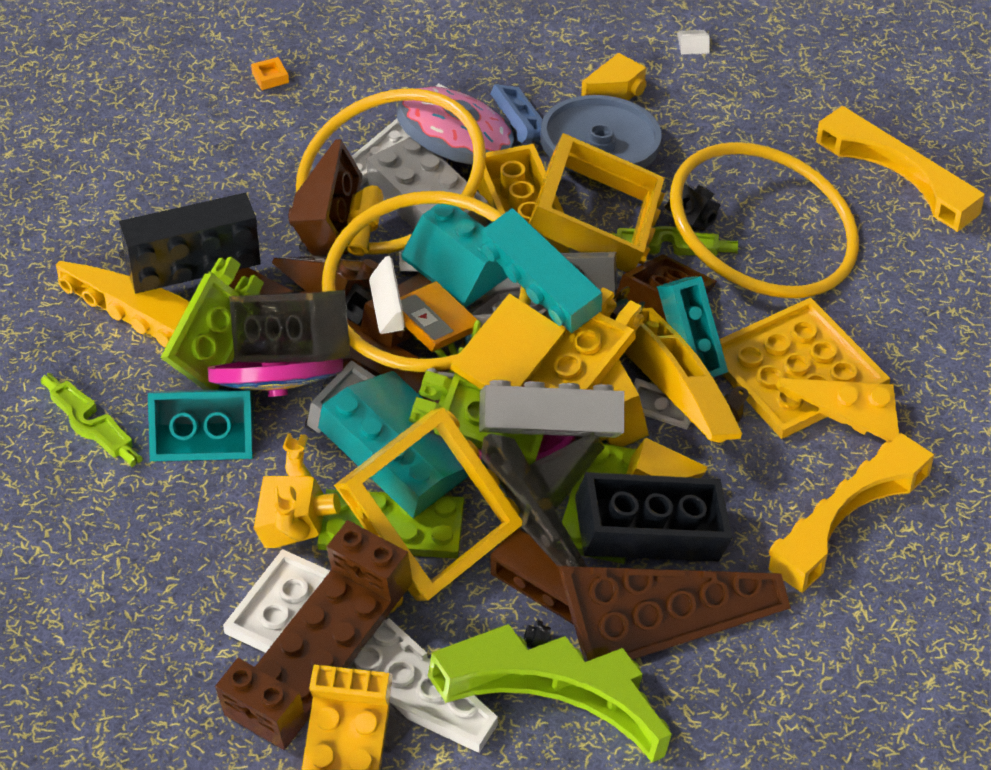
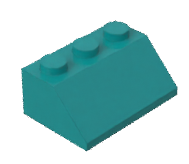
M437 204L422 214L401 254L404 261L432 283L437 281L465 308L508 278L504 269L496 261H490L482 251V229L485 227L457 206Z
M254 390L152 391L148 393L150 461L253 458Z

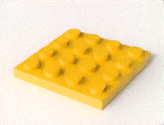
M811 297L719 339L728 372L722 375L734 388L740 386L748 391L749 396L746 401L781 439L823 420L827 416L818 412L819 407L801 398L797 402L777 390L776 384L780 378L890 384L891 378Z

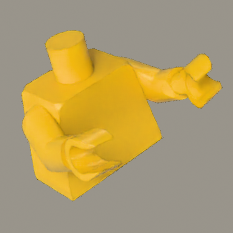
M288 433L283 449L287 451L285 469L288 476L263 477L254 530L265 548H278L315 538L321 533L323 516L340 513L341 504L338 494H324L316 478L312 477L304 464L303 450L308 441L307 435L301 434L299 440L294 439L291 433Z

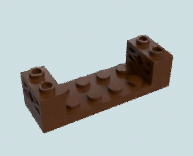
M349 520L344 523L326 546L331 571L254 667L244 660L237 658L215 685L223 713L226 717L283 750H286L310 718L313 696L309 688L313 666L323 665L348 668L413 583L407 551Z

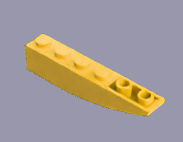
M59 261L56 264L58 283L66 293L71 294L74 292L83 297L88 305L92 307L99 306L106 310L113 319L118 321L122 319L131 324L138 333H147L156 338L158 343L165 348L190 302L163 288L135 294L130 277L121 273L65 261Z
M643 308L641 315L644 316V321L636 330V339L624 353L699 428L707 439L717 443L741 439L742 432L727 401L698 355L653 308Z

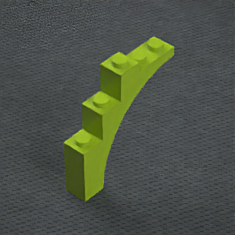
M507 624L433 651L431 654L428 678L446 703L473 695L500 692L533 694L557 699L585 709L612 724L631 739L652 763L666 755L672 735L669 726L652 709L646 695L639 691L643 674L638 663L631 660L623 648L585 662L581 651L578 648H574L566 636L528 650L524 639L521 636H517L512 627Z

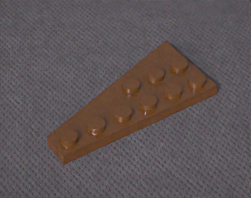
M558 566L585 662L621 648L633 660L791 608L781 573Z

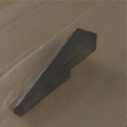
M492 433L485 436L481 459L496 474L500 485L524 510L522 528L557 566L587 567L515 439Z

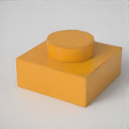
M279 57L251 64L252 74L261 90L289 83L288 72Z

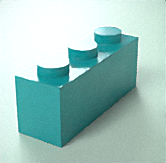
M702 276L685 277L657 286L667 323L688 343L712 377L727 373L726 361Z

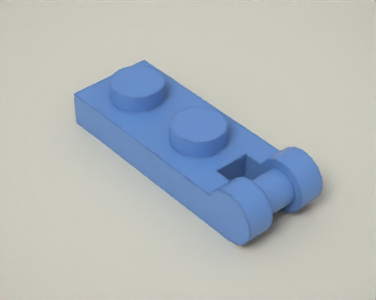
M494 84L490 94L498 104L499 109L510 120V124L517 130L518 141L522 143L535 141L537 145H541L540 132L543 119L520 88Z

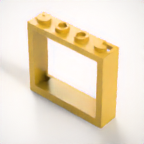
M562 133L551 156L529 224L542 236L581 253L616 252L617 269L628 272L636 268L638 264H644L651 249L647 246H649L656 229L653 227L661 212L657 208L660 207L665 193L661 192L665 177ZM564 167L643 201L631 242L551 208Z
M444 407L428 412L334 484L364 529L408 552L413 580L408 591L416 601H429L524 524L518 515L520 510L516 503L504 495L499 488L500 481L496 474L484 466L479 459L480 452L472 441L466 440L459 430L460 424L458 419L452 412L446 411ZM436 428L501 524L430 580L363 483L432 429Z

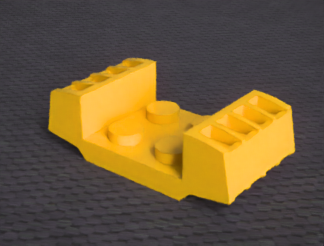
M323 665L313 666L309 688L313 700L302 770H381L393 674Z

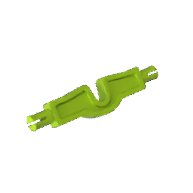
M653 227L656 230L651 243L647 246L651 248L649 253H660L662 242L670 241L673 243L674 254L679 256L695 255L682 238L677 227ZM618 228L617 233L610 234L631 242L635 229ZM695 233L699 240L715 256L718 255V252L738 254V241L719 240L718 234Z
M47 373V376L43 375L41 384L49 390L51 400L68 415L69 423L77 434L84 438L95 440L114 458L120 455L131 467H134L136 462L140 463L142 461V456L132 449L131 437L117 425L110 415L104 414L95 419L86 420L97 412L94 400L79 391L69 381L61 383L51 373Z

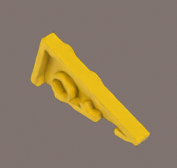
M780 378L776 384L777 390L783 392L787 397L797 402L801 398L819 407V413L841 424H848L855 431L863 435L869 432L889 442L899 435L893 384Z

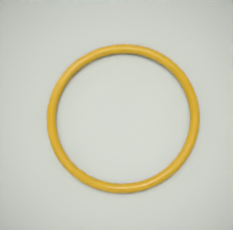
M414 88L376 93L344 108L316 133L299 164L296 176V192L309 176L314 159L327 139L351 118L382 104L397 101H423L443 107L459 118L468 130L474 152L471 174L461 194L474 198L480 186L486 164L484 137L472 114L456 100L446 95ZM412 234L390 241L369 242L368 253L365 255H379L402 251Z
M744 142L720 143L708 146L692 154L681 164L673 177L670 189V207L678 231L694 254L714 272L728 281L766 296L789 299L816 296L835 288L844 281L854 268L859 252V234L854 216L838 190L823 175L800 159L764 145ZM723 155L761 157L796 171L820 189L837 210L843 222L847 239L846 253L842 263L827 278L812 284L798 286L764 282L733 269L706 248L696 236L687 220L682 195L684 184L689 174L701 163Z
M445 191L411 192L389 198L370 207L353 219L342 230L329 250L322 274L323 301L329 319L336 331L345 342L366 358L384 366L403 371L425 372L429 368H435L437 371L450 370L451 363L460 353L440 358L417 359L394 355L371 345L362 339L346 322L336 298L335 276L339 261L346 247L364 227L391 211L412 205L445 204L473 211L491 222L503 215L489 204L463 194ZM521 286L518 299L530 306L531 299L528 297L526 290Z

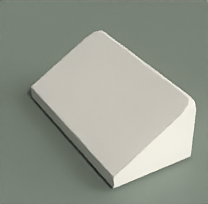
M387 256L378 265L369 279L378 329L381 334L401 331L405 328L393 260L390 256Z
M636 378L634 386L640 396L644 416L687 430L691 423L689 418L655 384Z

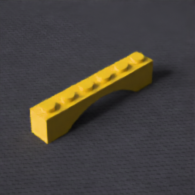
M843 105L819 121L816 138L818 144L839 157L871 161L902 175L924 195L931 208L933 217L958 232L981 214L985 197L983 192Z
M902 433L891 442L886 441L874 458L870 461L865 460L853 477L849 480L844 479L838 485L832 496L828 499L823 498L820 500L811 515L806 519L801 518L798 520L790 534L784 539H777L769 550L770 563L768 570L772 573H781L785 582L803 593L824 573L828 554L827 543L842 520L857 508L876 499L892 495L909 494L930 475L934 454Z

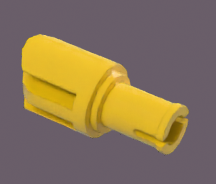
M371 185L365 187L352 196L347 219L348 224L365 210L383 201V192L378 186ZM380 217L369 223L348 244V252L356 256H364L368 253L370 234L378 228Z

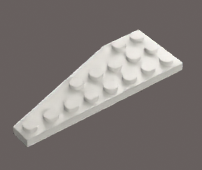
M282 549L224 623V633L266 653L330 570ZM385 619L348 668L393 674L389 711L480 753L498 726V716L474 695L446 703L428 678L430 659L427 657V652L391 619Z

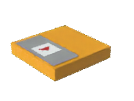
M437 281L400 297L405 327L431 352L473 332L474 323L477 319Z

